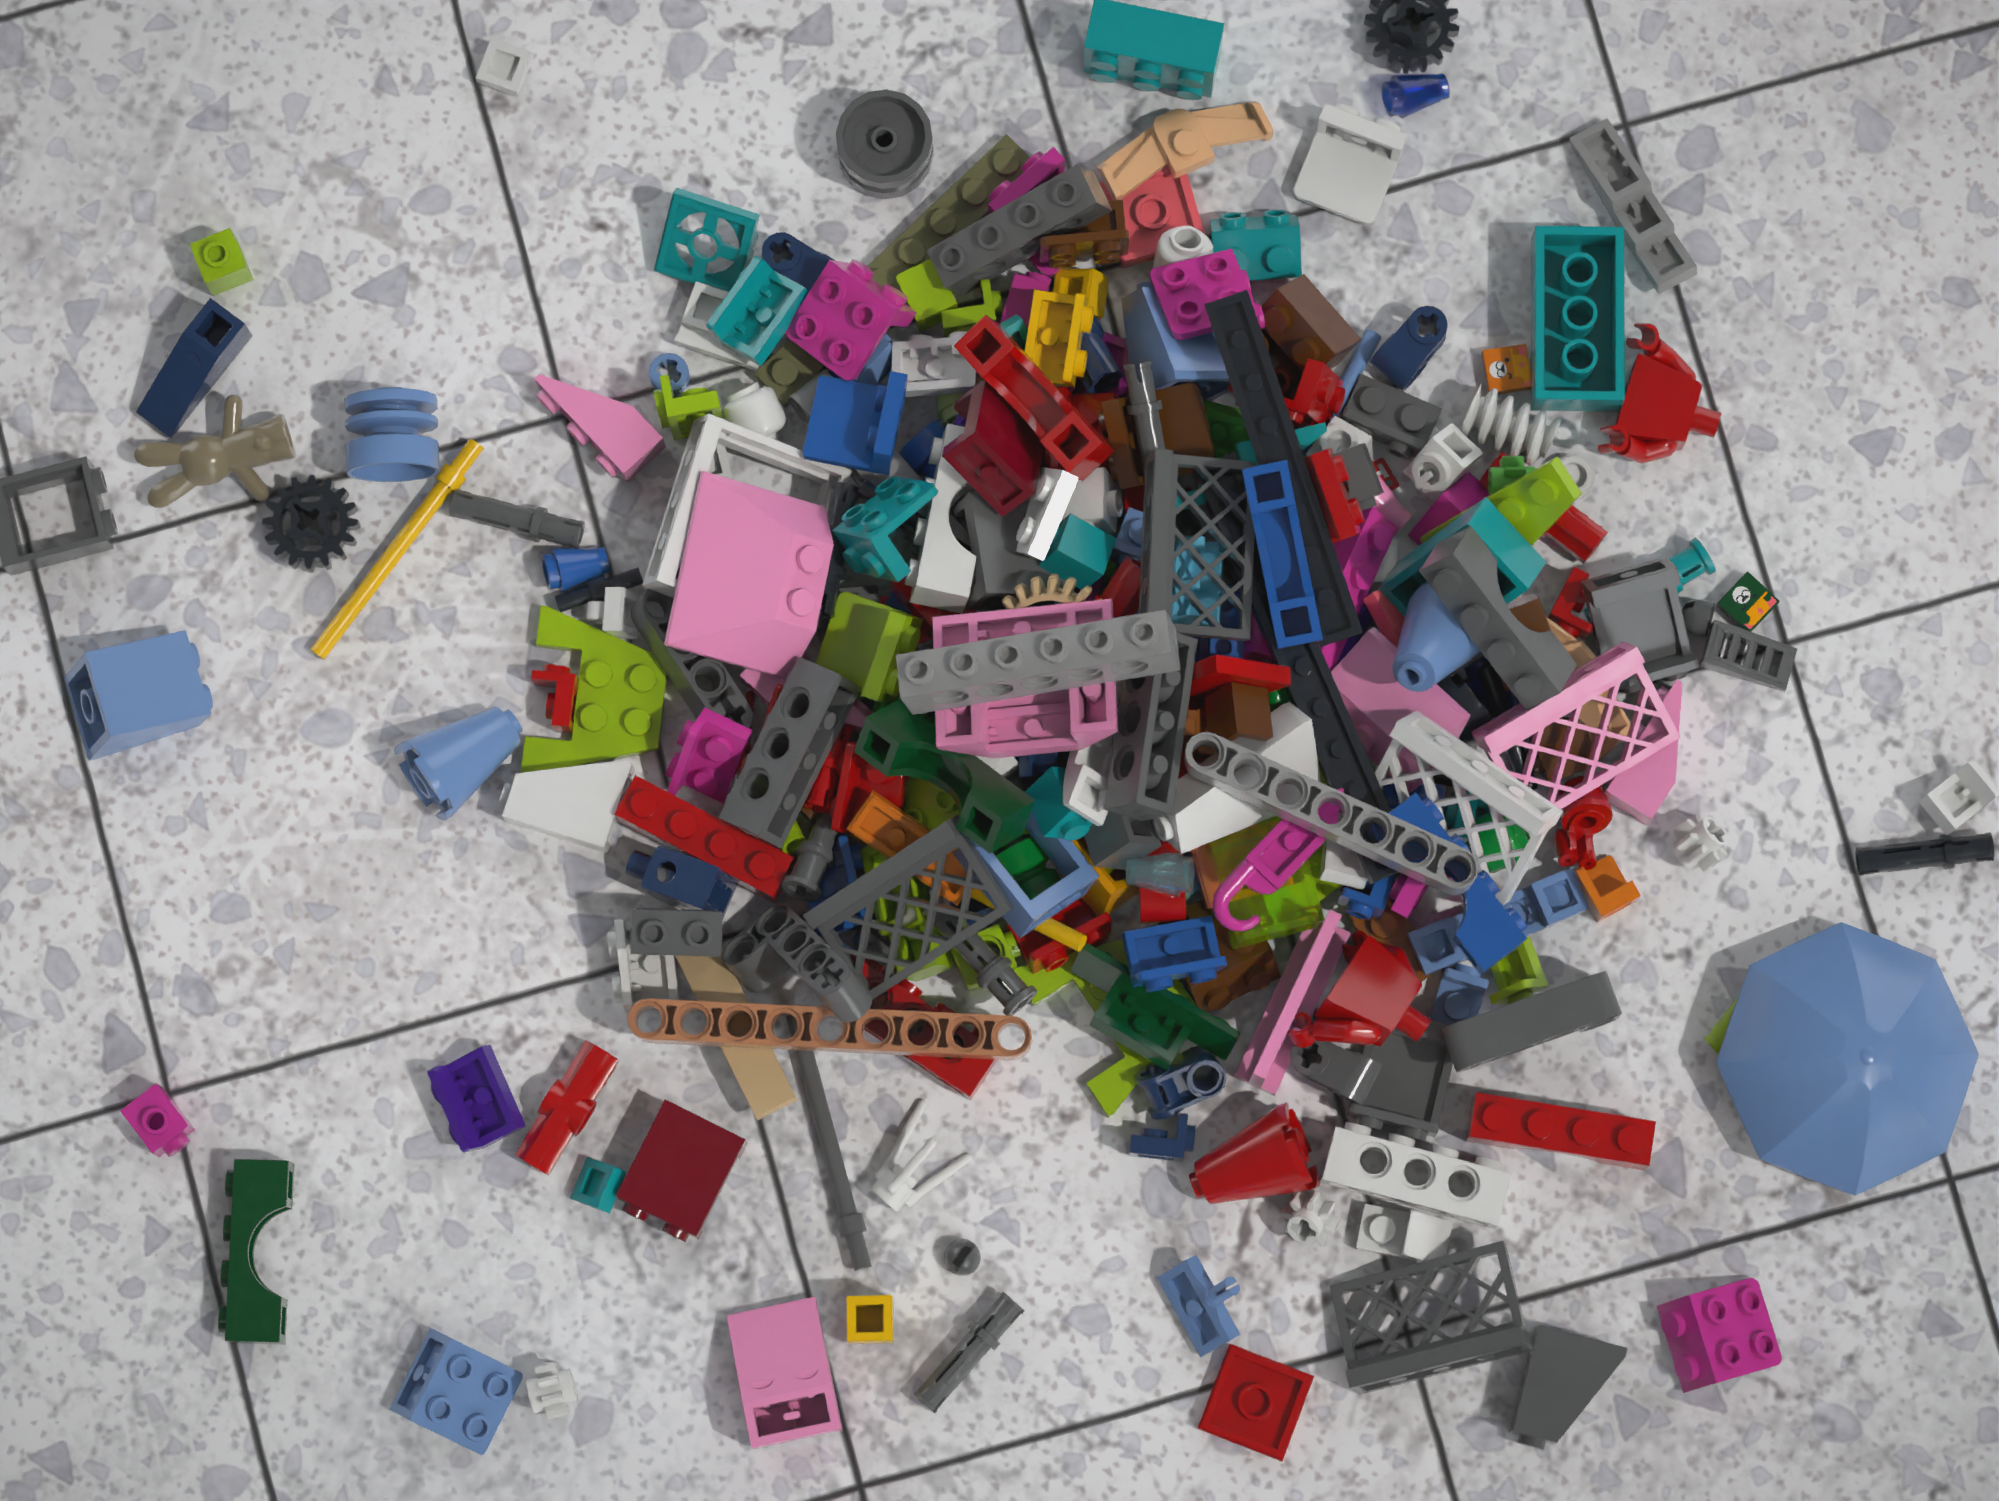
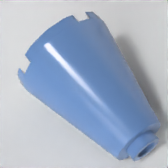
M1427 582L1419 586L1408 602L1393 662V674L1396 680L1404 688L1415 692H1423L1430 689L1481 652Z
M493 707L405 740L395 746L394 753L395 755L404 754L406 760L399 764L419 799L426 807L434 802L441 810L435 816L442 821H446L460 809L521 743L518 734L523 730L518 719L510 710L507 709L503 712L498 707Z

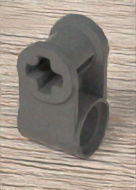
M1315 1040L1312 1045L1305 1048L1293 1045L1290 1052L1291 1063L1295 1070L1310 1081L1324 1086L1334 1094L1359 1105H1364L1382 1067V1064L1349 1048L1344 1049L1331 1042ZM1309 1053L1312 1055L1319 1054L1323 1058L1320 1064H1310L1306 1061Z

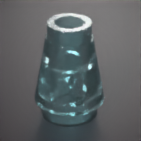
M1180 852L1128 858L1126 866L1127 885H1136V887L1177 897L1181 893H1191L1194 882L1193 857L1183 856V853L1181 854Z

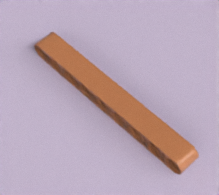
M643 999L631 1007L627 1018L628 1026L636 1037L644 1042L658 1044L994 1060L1020 1059L1028 1053L1032 1045L1031 1029L1027 1022L1019 1017L1007 1015L869 1009L858 1020L852 1022L841 1021L843 1031L841 1036L835 1041H825L818 1034L819 1025L823 1020L827 1018L838 1019L827 1007ZM649 1009L659 1011L662 1018L659 1028L650 1033L642 1032L638 1027V1019L642 1012ZM698 1011L704 1013L707 1018V1025L703 1032L697 1035L687 1034L683 1029L684 1018L691 1012ZM736 1014H747L752 1019L750 1032L743 1037L732 1036L728 1031L730 1019ZM781 1016H791L797 1020V1032L789 1039H780L773 1033L774 1023ZM872 1020L883 1021L888 1026V1035L880 1043H869L864 1039V1027ZM918 1022L928 1023L934 1029L933 1038L926 1045H914L909 1040V1030ZM964 1024L973 1025L979 1031L977 1043L969 1048L958 1046L953 1038L956 1029ZM1010 1026L1018 1027L1025 1035L1024 1043L1015 1050L1005 1049L999 1043L1000 1033L1003 1029Z

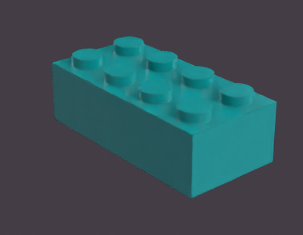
M1535 226L1531 237V411H1620L1625 401L1624 227Z

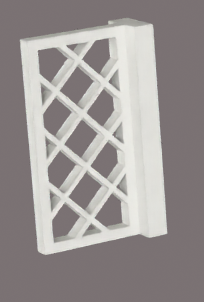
M1415 711L1398 720L1390 734L1393 739L1375 772L1380 787L1394 783L1401 804L1409 798L1405 781L1422 778L1427 797L1433 801L1442 815L1441 806L1458 803L1465 827L1448 830L1445 818L1439 823L1450 837L1455 833L1457 835L1467 834L1472 854L1478 862V873L1485 870L1489 874L1486 862L1504 859L1509 878L1504 887L1495 882L1499 888V892L1495 896L1500 903L1505 905L1511 900L1545 835L1550 828L1556 825L1563 810L1419 711ZM1402 747L1416 755L1420 771L1408 774L1402 773L1398 758ZM1390 770H1391L1392 777H1388V778H1387V776H1388V774H1389V772H1390ZM1444 774L1453 782L1456 796L1439 800L1433 775ZM1480 799L1489 806L1493 822L1476 825L1469 801ZM1516 824L1531 834V837L1525 848L1512 850L1506 826ZM1495 828L1501 852L1484 855L1478 831ZM1520 856L1516 863L1514 857Z

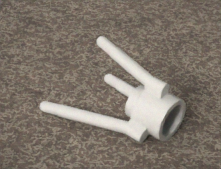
M921 1099L918 1102L884 1164L874 1174L878 1181L871 1189L897 1212L904 1204L912 1208L923 1195L972 1160L970 1154H965L916 1189H912L918 1181L911 1174L936 1145V1140L930 1138L904 1168L897 1164L892 1170L927 1106L925 1099Z

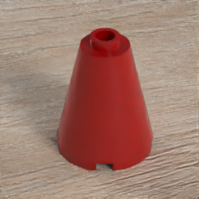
M1287 1102L1276 1106L1195 1161V1172L1189 1174L1195 1195L1198 1199L1205 1197L1209 1204L1309 1191L1320 1186L1317 1165L1309 1168L1307 1162L1310 1161L1309 1153L1312 1152L1311 1146L1293 1108L1289 1109Z

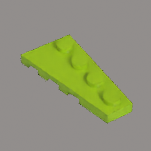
M1556 456L1488 496L1487 499L1533 546L1581 496L1582 492L1559 457ZM1471 507L1427 532L1420 538L1422 543L1427 541L1429 538H1431L1441 529L1446 527L1456 518L1461 516Z

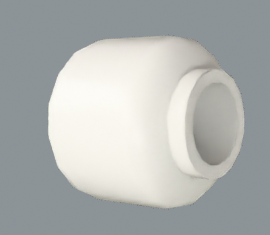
M1192 226L1170 228L1162 234L1157 243L1153 268L1212 254L1213 244L1209 237Z
M757 381L726 396L728 404L722 410V415L726 421L777 441L781 439L777 431L786 425L788 419L772 387H760Z

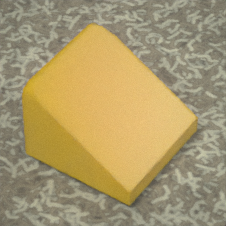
M1060 269L1055 274L1053 292L1076 296V293L1085 294L1088 298L1087 306L1094 307L1095 317L1101 319L1104 317L1109 278L1095 269Z

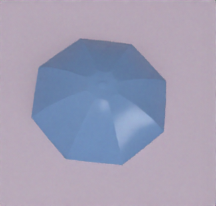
M1840 922L1749 965L1723 1039L1716 1065L1759 1159L1856 1196L1946 1152L1979 1053L1936 959Z

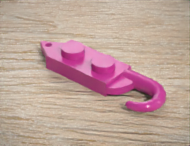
M1343 788L1337 789L1338 791L1344 793ZM1332 803L1323 804L1318 808V816L1327 824H1337L1340 808ZM1282 819L1225 878L1215 891L1212 907L1215 917L1221 925L1230 930L1241 932L1256 926L1260 922L1259 916L1254 915L1247 920L1235 919L1229 912V901L1244 885L1262 895H1271L1277 892L1327 838Z

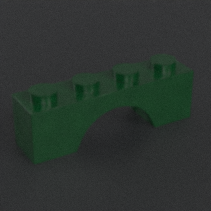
M900 699L867 716L864 721L854 752L887 777H916L943 789L955 801L959 810L960 817L956 829L989 854L1023 834L1035 800L977 756L938 749L936 747V726L920 714L912 715L903 701Z
M234 1159V1170H227L225 1193L226 1197H232L231 1215H225L223 1221L224 1242H230L229 1260H223L221 1264V1287H227V1305H220L218 1330L219 1333H225V1341L230 1343L286 1344L288 1299L277 1295L262 1282L255 1267L254 1249L257 1238L264 1226L277 1215L292 1209L295 1164L288 1160Z

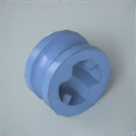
M661 354L650 365L649 375L651 383L655 390L662 389L660 376L662 375L658 373L663 366L668 370L669 364L676 365L677 374L681 378L676 383L671 379L674 396L678 395L689 384L688 366L684 359L677 354Z

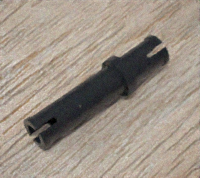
M842 482L831 484V495L827 511L834 546L823 594L824 605L821 618L825 619L835 617L840 581L845 580L847 569L843 567L844 558L842 556L845 549L832 530L843 522L842 516L850 508L856 506L857 491L859 489L857 486L849 484L843 502L842 496L845 483Z
M1991 832L1951 837L1950 834H1941L1939 839L1874 847H1856L1855 851L1859 876L1943 866L1944 870L1954 869L1955 864L1994 861L1995 855Z

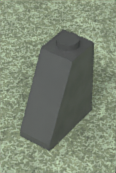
M1543 1325L1536 1326L1532 1338L1533 1351H1529L1509 1433L1519 1435L1518 1444L1544 1450L1546 1443H1557L1624 1360L1628 1348Z

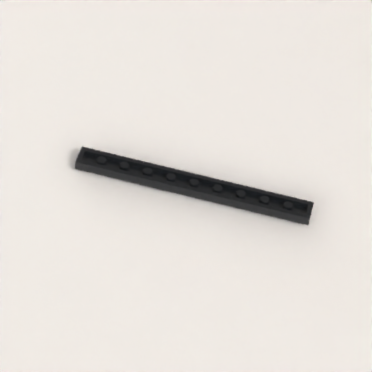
M1235 452L1219 458L1238 460ZM1193 469L1191 471L1198 488H1201L1206 482ZM1208 470L1212 476L1219 472L1218 470ZM1227 471L1216 480L1233 500H1236L1245 492L1243 473ZM1210 486L1201 493L1213 520L1227 506ZM1243 499V500H1242L1240 503H1238L1237 505H1238V506L1242 509V511L1244 512V499ZM1231 510L1214 524L1232 545L1243 536V524ZM1255 535L1252 613L1275 665L1290 667L1291 685L1286 686L1285 689L1291 703L1312 719L1318 764L1327 786L1336 790L1343 788L1345 794L1389 813L1391 812L1318 642L1278 649ZM1242 543L1236 548V550L1240 553L1241 556ZM1228 555L1235 574L1240 581L1241 568ZM1340 809V810H1339V813H1340V815H1341V818L1343 819V814H1342V811H1341V809ZM1365 823L1360 827V835L1363 840L1372 844L1379 843L1370 831L1374 823ZM1357 853L1370 885L1399 873L1388 866Z

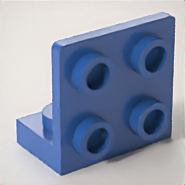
M890 371L887 386H876L824 375L820 376L817 382L805 438L803 458L805 460L889 476L906 398L908 374Z

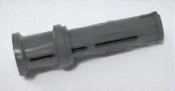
M838 782V785H837V789H836L835 796L837 795V792H838L839 782ZM818 814L808 840H803L797 845L795 850L797 861L791 875L785 876L782 881L784 891L799 900L807 902L819 900L821 895L819 885L826 869L833 867L835 862L832 848L839 832L831 830L832 820L830 814Z
M939 896V904L953 907L945 897ZM925 909L922 913L926 918L928 909ZM936 911L934 926L944 937L952 938L956 935V931L951 926V923L957 929L959 917ZM967 921L965 929L970 926ZM977 932L966 939L974 950L965 941L953 947L978 974L976 980L980 988H987L1003 1005V1013L1005 1015H1015L1038 992L1033 985L1027 986L1011 968L1012 961L1008 957L1003 955L998 957ZM1003 982L1010 988L1013 994L1007 989Z

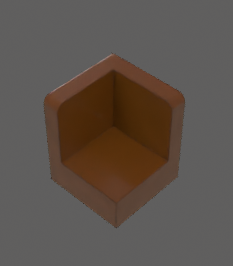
M1230 682L1204 698L1209 733L1216 734L1231 742L1238 737L1264 742L1273 737L1267 688Z

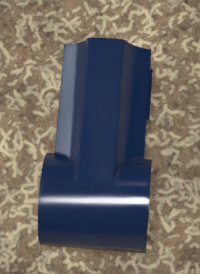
M1095 315L1091 333L1083 332L1080 349L1087 351V362L1084 377L1079 378L1090 394L1111 391L1119 385V380L1124 376L1103 340L1106 334Z

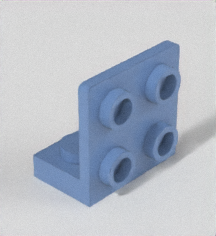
M430 1328L390 1410L432 1432L483 1455L523 1379V1374Z

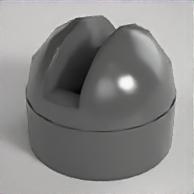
M1703 599L1686 602L1682 608L1686 630L1692 634L1706 637L1712 623L1715 603Z
M955 1240L945 1250V1264L955 1275H970L980 1264V1251L970 1240ZM966 1245L972 1251L966 1256L960 1268L952 1263Z

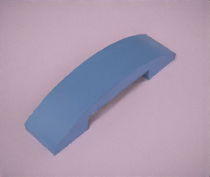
M1572 867L1531 883L1528 887L1514 892L1508 903L1502 904L1505 909L1512 906L1527 925V928L1522 931L1525 936L1532 935L1589 909ZM1463 913L1451 918L1447 917L1407 934L1424 976L1468 960L1453 940L1461 925Z

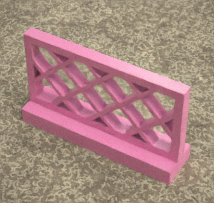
M1621 642L1574 670L1560 694L1527 710L1519 703L1471 732L1479 748L1485 751L1491 762L1513 777L1520 779L1526 786H1528L1529 782L1548 786L1549 791L1546 799L1560 809L1681 738L1643 666L1645 661L1638 647L1626 642ZM1634 674L1641 686L1637 704L1632 705L1617 701L1616 697L1620 683ZM1609 689L1607 698L1599 696ZM1592 699L1605 703L1598 728L1577 723L1582 705ZM1647 699L1653 710L1645 708ZM1614 705L1634 710L1627 736L1607 731ZM1571 712L1569 720L1561 718ZM1643 713L1656 716L1665 733L1650 742L1636 739ZM1553 722L1567 725L1560 751L1539 746L1544 728ZM1576 728L1596 733L1589 759L1569 754ZM1533 735L1531 743L1523 741ZM1605 736L1626 741L1621 759L1613 764L1598 761ZM1634 744L1641 745L1640 748L1632 752ZM1514 745L1529 748L1522 774L1507 770L1499 754ZM1537 751L1558 756L1551 781L1531 776ZM1567 759L1588 764L1583 782L1575 787L1560 784ZM1596 766L1604 768L1594 775ZM1558 789L1566 791L1565 793L1556 797Z
M1329 910L1325 920L1312 914L1309 915L1234 1075L1235 1078L1275 1096L1291 1062L1290 1052L1293 1043L1287 1032L1291 1029L1295 1031L1302 1030L1296 1027L1293 1019L1298 1012L1307 1013L1312 1017L1343 951L1342 944L1347 942L1351 934L1337 927L1342 917L1341 914Z

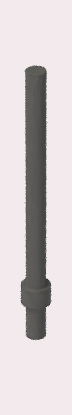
M786 1016L792 1037L797 1032V1020L791 1016ZM795 1050L840 1216L836 1220L840 1237L846 1238L854 1271L864 1270L872 1267L863 1232L867 1231L863 1214L857 1213L814 1051Z

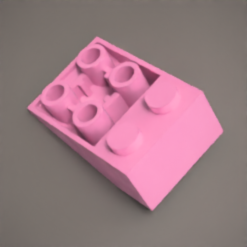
M816 1297L727 1315L751 1448L759 1449L843 1431Z

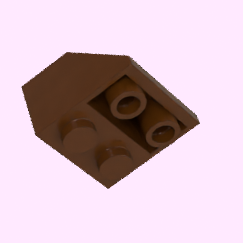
M1305 274L1277 288L1261 306L1265 319V328L1261 329L1284 398L1294 400L1308 358L1323 362L1333 370L1362 340Z

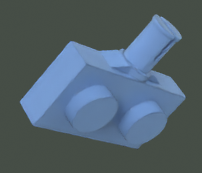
M1197 1255L1181 1262L1157 1277L1200 1357L1241 1335L1223 1303L1230 1297L1237 1295L1240 1291L1239 1284L1226 1290L1227 1287L1237 1282L1235 1278L1227 1277L1214 1286Z

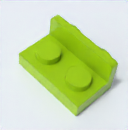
M669 375L660 376L662 389L654 390L657 412L662 429L670 427L674 441L688 438L693 421L708 413L724 419L717 390L708 392L707 388H693L684 391L682 397L675 398Z

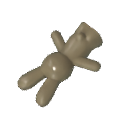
M234 394L228 396L225 400L222 437L201 435L184 444L146 443L136 448L134 457L141 465L159 467L181 464L182 466L181 472L152 487L147 497L148 503L155 508L168 506L195 486L218 483L232 471L256 500H266L270 494L269 488L253 468L296 457L285 416L278 414L260 423L240 428L242 400L238 395Z

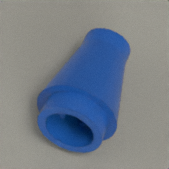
M604 547L551 549L550 554L541 556L544 577L549 590L559 588L562 592L600 574L609 573V562Z

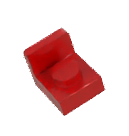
M1574 566L1548 618L1577 639L1578 637L1586 640L1593 625L1571 614V611L1573 610L1580 614L1586 601L1581 581L1587 580L1590 574Z
M545 664L543 671L532 670L531 680L535 686L556 688L555 693H548L546 719L552 720L551 725L556 732L572 734L578 677L576 674H570L569 667L562 665Z

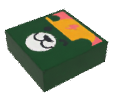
M1747 571L1717 602L1716 606L1739 628L1752 632L1780 601Z

